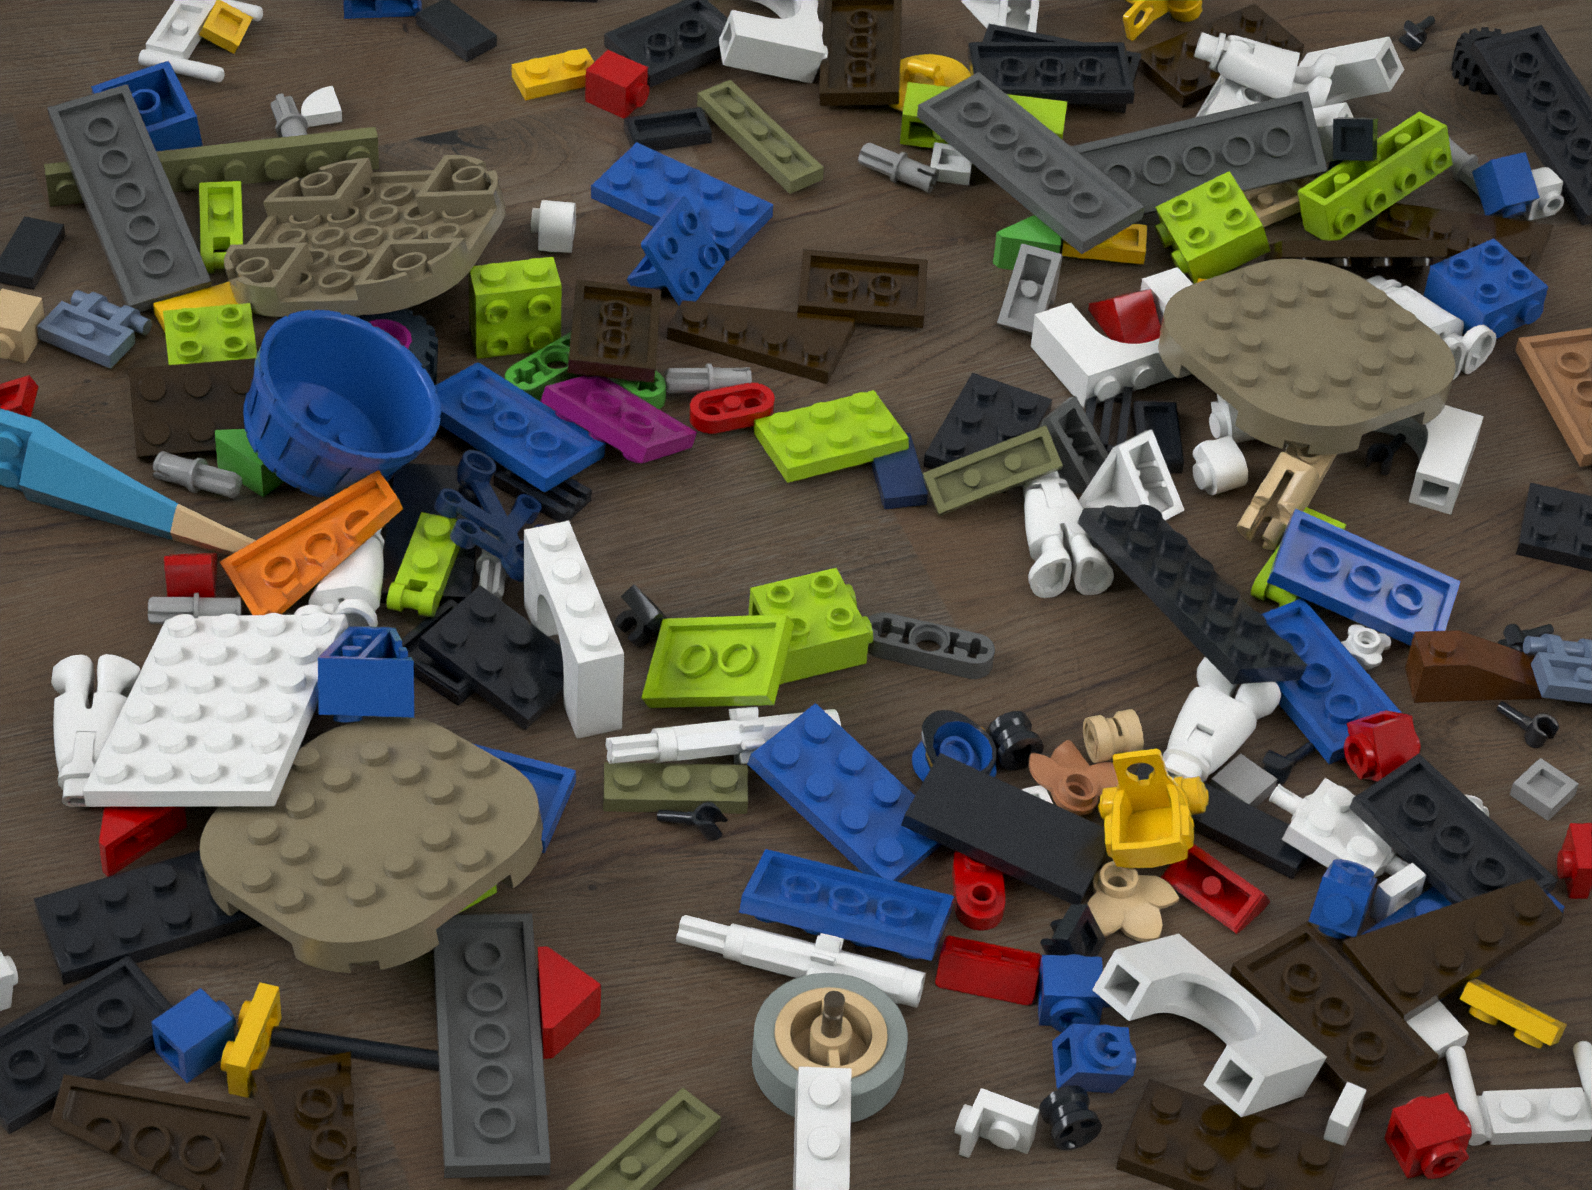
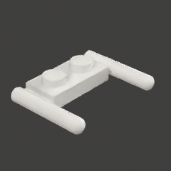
M175 0L147 41L146 50H141L138 60L139 65L150 67L169 60L174 72L177 74L220 83L225 76L223 68L188 60L202 38L199 36V33L216 0ZM221 0L253 17L252 21L258 22L263 17V9L260 6L235 0Z
M1579 1041L1573 1046V1054L1583 1088L1483 1091L1482 1096L1476 1095L1465 1050L1460 1046L1448 1048L1445 1056L1458 1108L1465 1112L1471 1124L1472 1136L1468 1144L1477 1146L1486 1141H1489L1490 1145L1590 1141L1592 1137L1591 1043Z

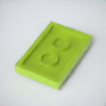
M874 390L855 393L852 396L828 402L815 403L812 406L788 412H778L772 416L754 420V435L787 483L871 462L873 458L909 449V437Z
M787 614L663 619L641 699L649 708L774 705L794 623Z

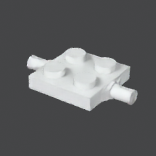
M1327 778L1322 781L1313 794L1304 797V799L1284 788L1281 784H1278L1269 798V802L1276 804L1293 815L1291 824L1288 826L1282 840L1327 868L1335 859L1349 860L1371 869L1374 872L1375 878L1384 872L1394 875L1410 865L1395 855L1397 852L1349 808L1355 795Z

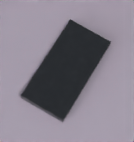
M971 42L968 45L971 76L980 72L1005 94L1066 101L1067 104H1133L1135 91L1126 47L1123 42Z
M407 463L395 473L393 491L398 497L403 510L393 517L387 525L380 603L387 604L390 585L392 582H395L421 512L443 516L434 508V502L442 489L450 488L456 490L464 499L482 509L474 491L464 488L457 481V466ZM459 514L458 517H456L455 519H462V518H463V519H467V518H465L464 516H462L461 514ZM476 544L471 549L460 547L438 605L439 607L450 598L459 604L472 593L477 555Z
M942 753L938 755L906 811L901 824L905 828L1071 904H1081L1106 854L1104 827Z
M1417 754L1352 799L1349 808L1409 864L1414 863L1426 874L1425 879L1452 904L1533 878L1541 889L1548 894L1554 890L1558 881L1420 754Z
M129 956L124 957L0 1028V1124L9 1135L54 1109L63 1074L103 1080L155 1049L151 1021L173 1006Z

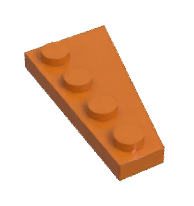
M377 470L221 560L220 564L252 615H266L269 613L282 615L403 510V507L381 472Z

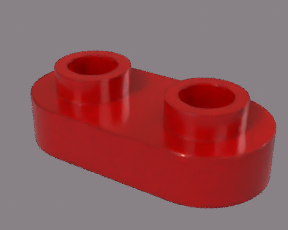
M744 383L701 392L695 395L690 402L689 420L695 429L708 434L754 426V420L774 414L775 396L770 388L759 383Z
M956 851L952 867L956 917L964 926L978 931L990 930L1002 921L1006 899L1003 872Z

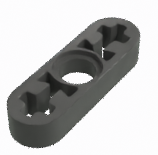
M885 612L873 614L868 618L873 630V642L868 644V653L874 657L968 679L983 678L993 668L995 646L988 637L982 634ZM882 633L888 634L886 638L880 636ZM904 637L909 638L908 644L904 643ZM923 640H931L938 643L940 648L935 651H925L920 649L917 643ZM949 647L954 648L953 654H949ZM970 654H977L976 658H970L969 656Z

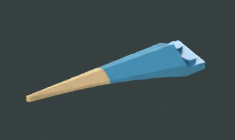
M0 408V485L22 491L26 500L229 556L256 541L192 511L139 483L72 443L41 421Z

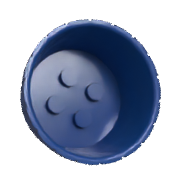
M305 310L289 314L288 317L284 316L277 320L265 334L262 345L256 355L251 387L244 402V428L254 452L258 453L259 459L268 469L275 472L276 476L294 488H299L300 491L316 497L329 499L377 470L381 472L388 482L399 469L415 459L435 436L441 419L439 418L441 416V404L439 396L436 394L435 385L426 369H423L422 364L404 345L402 346L389 333L377 326H372L367 321L348 314L343 315L340 312L330 310Z

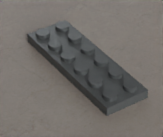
M980 72L918 105L917 118L1081 254L1143 219L1144 206Z
M128 84L47 107L49 119L126 305L138 309L139 312L154 308L153 303L212 287L209 274Z
M1309 91L1071 146L1144 206L1143 215L1156 213V206L1228 171L1231 172L1242 192L1327 172Z
M532 913L455 915L436 929L439 945L433 948L444 1178L550 1175L551 1160Z

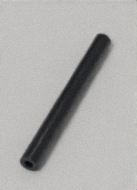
M274 1026L271 1034L270 1044L273 1047L326 1055L351 1052V1058L439 1071L438 1050Z

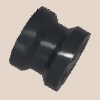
M1011 711L997 717L986 730L992 737L996 750H998L997 757L1002 767L1007 770L1016 771L1029 766L1030 754H1042L1044 749L1039 735L1031 731L1032 724L1028 716L1021 711Z
M1067 1086L1049 1094L1040 1104L1039 1112L1046 1124L1052 1126L1050 1136L1055 1146L1061 1150L1080 1148L1090 1143L1101 1132L1102 1124L1096 1112L1088 1109L1090 1099L1083 1087Z

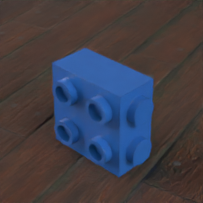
M1493 238L1431 265L1423 296L1462 320L1464 323V335L1475 326L1485 325L1496 334L1497 339L1513 329L1525 324H1531L1540 318L1544 310L1543 305L1548 286Z

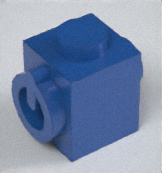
M1344 859L1333 860L1322 877L1308 922L1319 925L1318 930L1330 937L1345 939L1347 935L1356 937L1364 923L1378 880L1374 878V872L1366 866Z
M1078 954L1067 956L1042 955L1037 982L1039 1025L1052 1026L1055 1030L1063 1032L1072 1023L1100 1024L1102 1008L1111 1007L1092 990L1103 972L1102 957H1086Z
M1072 1023L1052 1041L1057 1090L1067 1086H1080L1086 1092L1113 1093L1134 1076L1136 1052L1130 1043L1128 1027Z

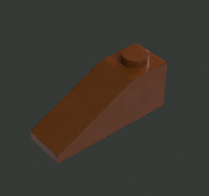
M1460 630L1414 632L1405 666L1414 703L1546 699L1541 697L1531 667L1535 656Z

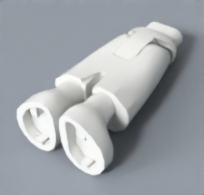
M1201 33L1194 57L1210 62L1209 68L1213 71L1219 72L1222 76L1274 99L1309 91L1312 108L1324 106L1332 83L1330 78L1336 64V55L1324 53L1311 67L1297 66L1300 55L1298 52L1235 35H1230L1225 39L1226 34L1220 33L1219 37Z
M1380 275L1366 279L1369 283L1384 291L1388 297L1404 309L1412 312L1417 319L1431 328L1446 342L1455 359L1456 369L1453 380L1458 377L1460 371H1463L1465 374L1475 371L1492 353L1496 344V334L1487 326H1475L1462 336L1464 330L1462 320L1448 313L1407 285L1402 287L1401 283L1397 280H1386Z
M1056 471L1027 482L1023 487L1025 528L1030 556L1036 561L1028 574L1029 584L1033 593L1042 598L1059 595L1069 584L1071 571L1076 589L1081 594L1095 595L1107 590L1114 578L1111 563L1098 551L1099 545L1077 523L1083 507L1069 488L1067 481L1061 479Z
M382 528L317 583L309 598V605L298 608L294 615L306 616L318 612L345 614L348 627H377L378 620L375 611L380 606L384 571V539L380 534Z
M81 654L73 655L61 660L53 667L51 683L53 688L60 694V696L54 699L53 719L55 756L59 771L57 781L63 790L62 803L66 806L87 807L82 790L141 671L139 666L127 659L109 654L99 657L97 665L98 687L97 693H94L92 708H90L88 695L92 692L95 680V671L91 659Z
M1204 657L1197 668L1196 678L1199 687L1194 688L1185 701L1170 735L1167 749L1163 754L1168 774L1174 780V777L1183 776L1184 778L1200 776L1202 782L1206 781L1208 776L1221 767L1253 733L1256 728L1257 719L1267 716L1274 711L1281 698L1280 688L1277 683L1241 684L1234 699L1232 695L1237 684H1231Z

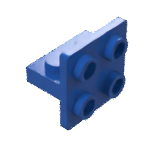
M685 196L676 198L641 242V247L646 255L626 280L630 286L661 290L667 287L680 306L682 300L696 302L723 267L725 258Z

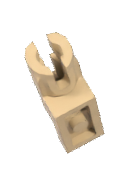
M1289 445L1285 453L1281 452L1278 455L1268 475L1260 484L1251 504L1247 507L1237 525V531L1251 542L1260 526L1264 522H1268L1269 525L1262 535L1265 540L1263 548L1276 550L1282 541L1287 524L1295 508L1303 512L1309 505L1337 454H1308V447L1297 448Z

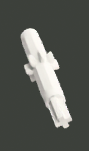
M758 707L729 709L730 720L655 728L648 734L606 738L607 760L609 764L654 759L656 763L734 755V764L743 765L748 763L751 753L804 712L758 717ZM835 709L824 710L841 726L839 715Z
M684 915L680 920L679 931L676 936V942L721 953L725 959L795 978L815 973H840L854 976L881 989L894 1003L915 1008L918 1007L926 977L925 972L842 951L843 938L823 933L817 936L815 944L753 927L750 928L734 923L731 926H726Z

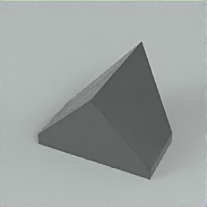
M1072 396L1042 420L1039 428L1047 426L1063 465L1062 469L1057 471L1059 477L1067 481L1069 488L1074 493H1084L1109 454L1077 397Z

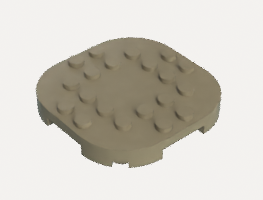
M444 155L434 170L373 172L369 158L346 160L319 167V172L312 173L301 181L298 177L289 180L264 200L263 203L268 217L247 244L230 245L224 257V267L236 302L238 304L250 303L251 312L263 316L288 317L289 314L298 311L330 310L340 312L343 315L348 314L358 317L360 315L393 312L418 305L444 293L460 282L473 268L504 220L506 205L495 169L487 171L485 161L463 155Z
M1303 259L1263 261L1181 289L1170 298L1165 307L1158 344L1160 357L1174 376L1179 379L1190 374L1195 375L1238 410L1235 426L1243 432L1283 449L1284 443L1297 448L1308 447V454L1317 455L1340 454L1359 448L1363 434L1409 417L1420 425L1430 422L1442 412L1447 403L1456 369L1454 356L1446 342L1431 328L1417 319L1412 312L1407 311L1388 297L1384 291L1360 276L1342 268Z
M376 717L351 722L329 730L298 749L275 806H219L208 820L202 832L200 856L210 893L216 904L225 913L231 916L238 910H241L292 943L295 958L307 965L327 971L351 973V963L367 966L379 962L380 970L404 964L422 956L439 945L436 929L500 881L514 889L530 874L541 856L543 850L541 841L543 824L537 794L533 785L527 777L511 765L435 723L410 717Z

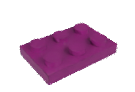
M580 376L545 386L541 399L542 403L555 410V414L559 418L575 422L588 430L589 435L593 439L611 444L622 451V455L626 459L635 463H646L692 448L697 434L696 431L606 377Z

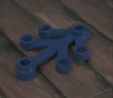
M468 450L463 454L456 468L458 474L457 481L464 488L474 491L484 510L467 501L459 492L450 488H444L440 491L434 502V508L439 514L448 518H456L459 514L467 518L458 519L450 533L451 540L457 546L471 549L476 544L499 558L506 573L512 579L524 582V541L520 540L517 534L525 524L535 522L542 509L541 503L530 495L521 494L517 497L511 508V513L507 516L489 483L496 471V464L486 454L476 450ZM537 524V525L534 526V528L540 527V526H545V525H543V524ZM480 527L499 537L500 541L481 531Z

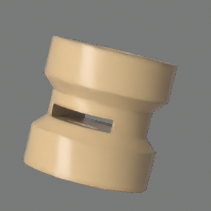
M1133 709L1118 711L1111 718H1105L1102 715L1087 717L1083 722L1084 743L1088 756L1093 763L1109 761L1117 753L1143 750L1142 726L1138 715Z

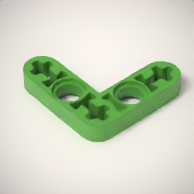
M571 332L512 365L506 371L505 379L540 401L545 386L583 376L582 374L567 373ZM552 361H561L566 363L567 366L561 369H554L548 367L547 364ZM655 371L654 383L608 378L658 409H661L665 404L666 382L665 378L657 371Z

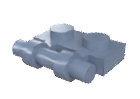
M76 290L71 297V304L61 301L37 325L38 339L111 369L135 344L134 331L147 335L151 330L152 320L141 316L138 309L128 305L119 307L109 303L107 297L99 293L91 292L87 294Z
M1545 633L1541 637L1526 636L1523 643V651L1525 654L1536 655L1531 663V667L1541 697L1592 704V639L1582 638L1578 642L1562 640L1559 635Z

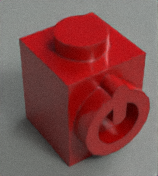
M1385 710L1347 723L1349 736L1344 743V753L1350 768L1360 780L1368 779L1377 782L1420 753V740L1414 729L1412 715Z
M1447 1092L1430 1098L1420 1096L1412 1099L1406 1105L1393 1108L1384 1139L1407 1179L1422 1174L1428 1179H1438L1451 1174L1463 1162L1469 1159L1466 1149L1472 1136V1129L1465 1112L1457 1109Z

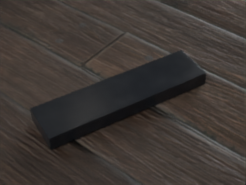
M1142 763L1134 775H1138L1139 780L1149 779V774L1153 772L1154 768L1149 764ZM1204 783L1209 792V801L1204 813L1192 815L1194 831L1294 879L1309 856L1282 840L1290 824Z

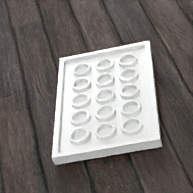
M320 612L306 616L281 615L278 613L239 616L223 614L220 616H198V618L194 619L192 615L180 614L166 619L82 790L86 806H275L318 704V657L348 628L346 615Z

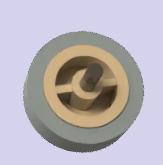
M815 973L795 978L772 992L764 1001L757 1014L752 1050V1067L755 1079L762 1092L775 1106L795 1117V1090L799 1067L850 1068L851 1123L863 1120L885 1107L895 1096L901 1085L908 1043L906 1023L894 1001L881 989L863 979L840 973Z

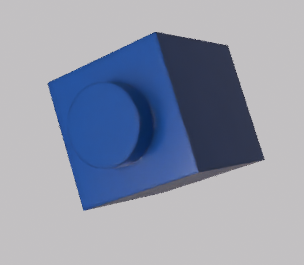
M1526 152L1492 159L1472 171L1481 203L1487 216L1502 213L1503 218L1510 219L1527 212L1526 205L1540 198Z
M201 988L151 1021L155 1052L186 1083L220 1061L228 1041L235 1042L234 1026L236 1025V1019L234 1014L223 1001L218 1000L215 1002Z

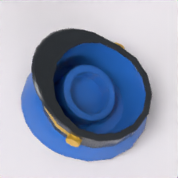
M938 710L926 717L921 727L922 741L919 742L912 754L913 768L923 782L940 753L990 776H996V746L992 737L983 727L977 725L967 716L951 710Z

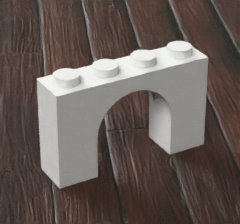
M752 0L768 7L781 19L731 10L719 38L723 65L807 83L813 82L818 69L821 67L822 60L826 59L828 55L827 46H824L822 39L823 24L819 21L817 14L818 0Z
M1390 37L1309 52L1299 66L1311 67L1324 53H1331L1337 56L1330 78L1332 83L1323 107L1313 108L1325 162L1335 161L1333 160V119L1337 117L1354 118L1347 102H1340L1389 92L1404 71Z
M1178 267L1142 279L1141 290L1151 289L1160 326L1165 307L1170 298L1181 289L1193 284ZM1072 303L1037 313L1034 316L1031 347L1071 394L1077 397L1083 408L1087 407L1089 398L1097 396L1096 404L1106 399L1115 397L1117 394L1123 393L1124 386L1133 387L1132 391L1176 377L1169 371L1160 357L1158 351L1160 338L1140 344H1128L1111 340L1097 332Z
M1445 405L1442 412L1426 424L1420 425L1409 417L1374 430L1396 436L1398 433L1404 434L1406 437L1405 442L1418 455L1420 463L1416 471L1409 499L1410 503L1451 515L1476 447L1484 416Z
M569 521L524 530V607L532 625L547 636L559 635L564 667L563 705L577 739L620 730L622 729L624 652Z
M1180 934L1115 950L1092 989L1128 1021L1155 1013H1172L1201 1024L1223 1040L1227 1046L1205 1081L1204 1086L1240 1117L1303 1097L1327 1056Z

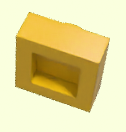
M216 0L199 36L235 54L253 17L221 0Z

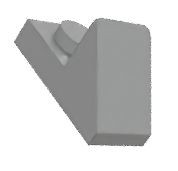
M1021 244L997 321L999 327L1032 335L1035 314L1046 311L1049 304H1054L1062 254Z

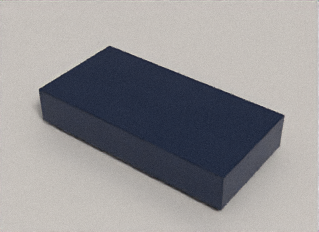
M906 433L909 437V449L876 457L871 461L883 509L927 505L928 493L910 433Z

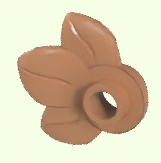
M1066 740L1059 745L1050 758L1038 753L1030 754L1029 770L1036 782L1051 792L1053 801L1058 807L1078 816L1087 815L1095 809L1103 788L1116 787L1118 785L1113 762H1100L1089 766L1070 740Z

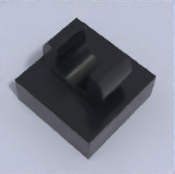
M1334 118L1333 160H1376L1378 118Z
M633 584L621 596L632 610L620 613L614 623L624 633L637 624L635 631L627 638L639 648L650 640L652 631L657 636L659 635L662 620L668 618L648 596Z
M1071 904L1063 919L1051 922L1050 926L1054 932L1052 938L1042 939L1040 944L1046 955L1067 956L1078 954L1086 957H1097L1106 939L1088 904Z

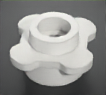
M1360 624L1351 625L1348 628L1349 636L1347 640L1341 642L1364 670L1379 666L1382 663L1381 655L1383 651L1391 646L1389 636L1383 633L1378 634L1375 630L1365 628Z

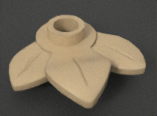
M1114 861L1103 865L1096 872L1092 886L1094 895L1087 904L1104 937L1121 929L1126 936L1133 940L1148 942L1159 939L1163 924L1159 909L1174 905L1179 901V896L1164 879L1158 876L1138 875L1135 868L1116 867Z

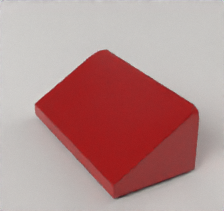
M1194 843L1193 847L1188 849L1187 859L1170 864L1160 877L1168 882L1174 890L1235 934L1242 931L1271 902L1262 891Z
M948 935L945 937L940 953L935 983L937 987L1028 1006L1034 1000L1042 955L1040 953Z

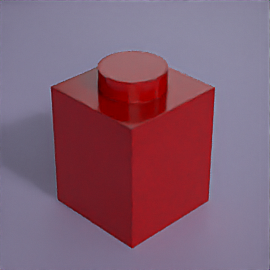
M607 50L586 69L585 102L623 119L628 117L637 107H642L649 96L650 88L647 85L648 67Z

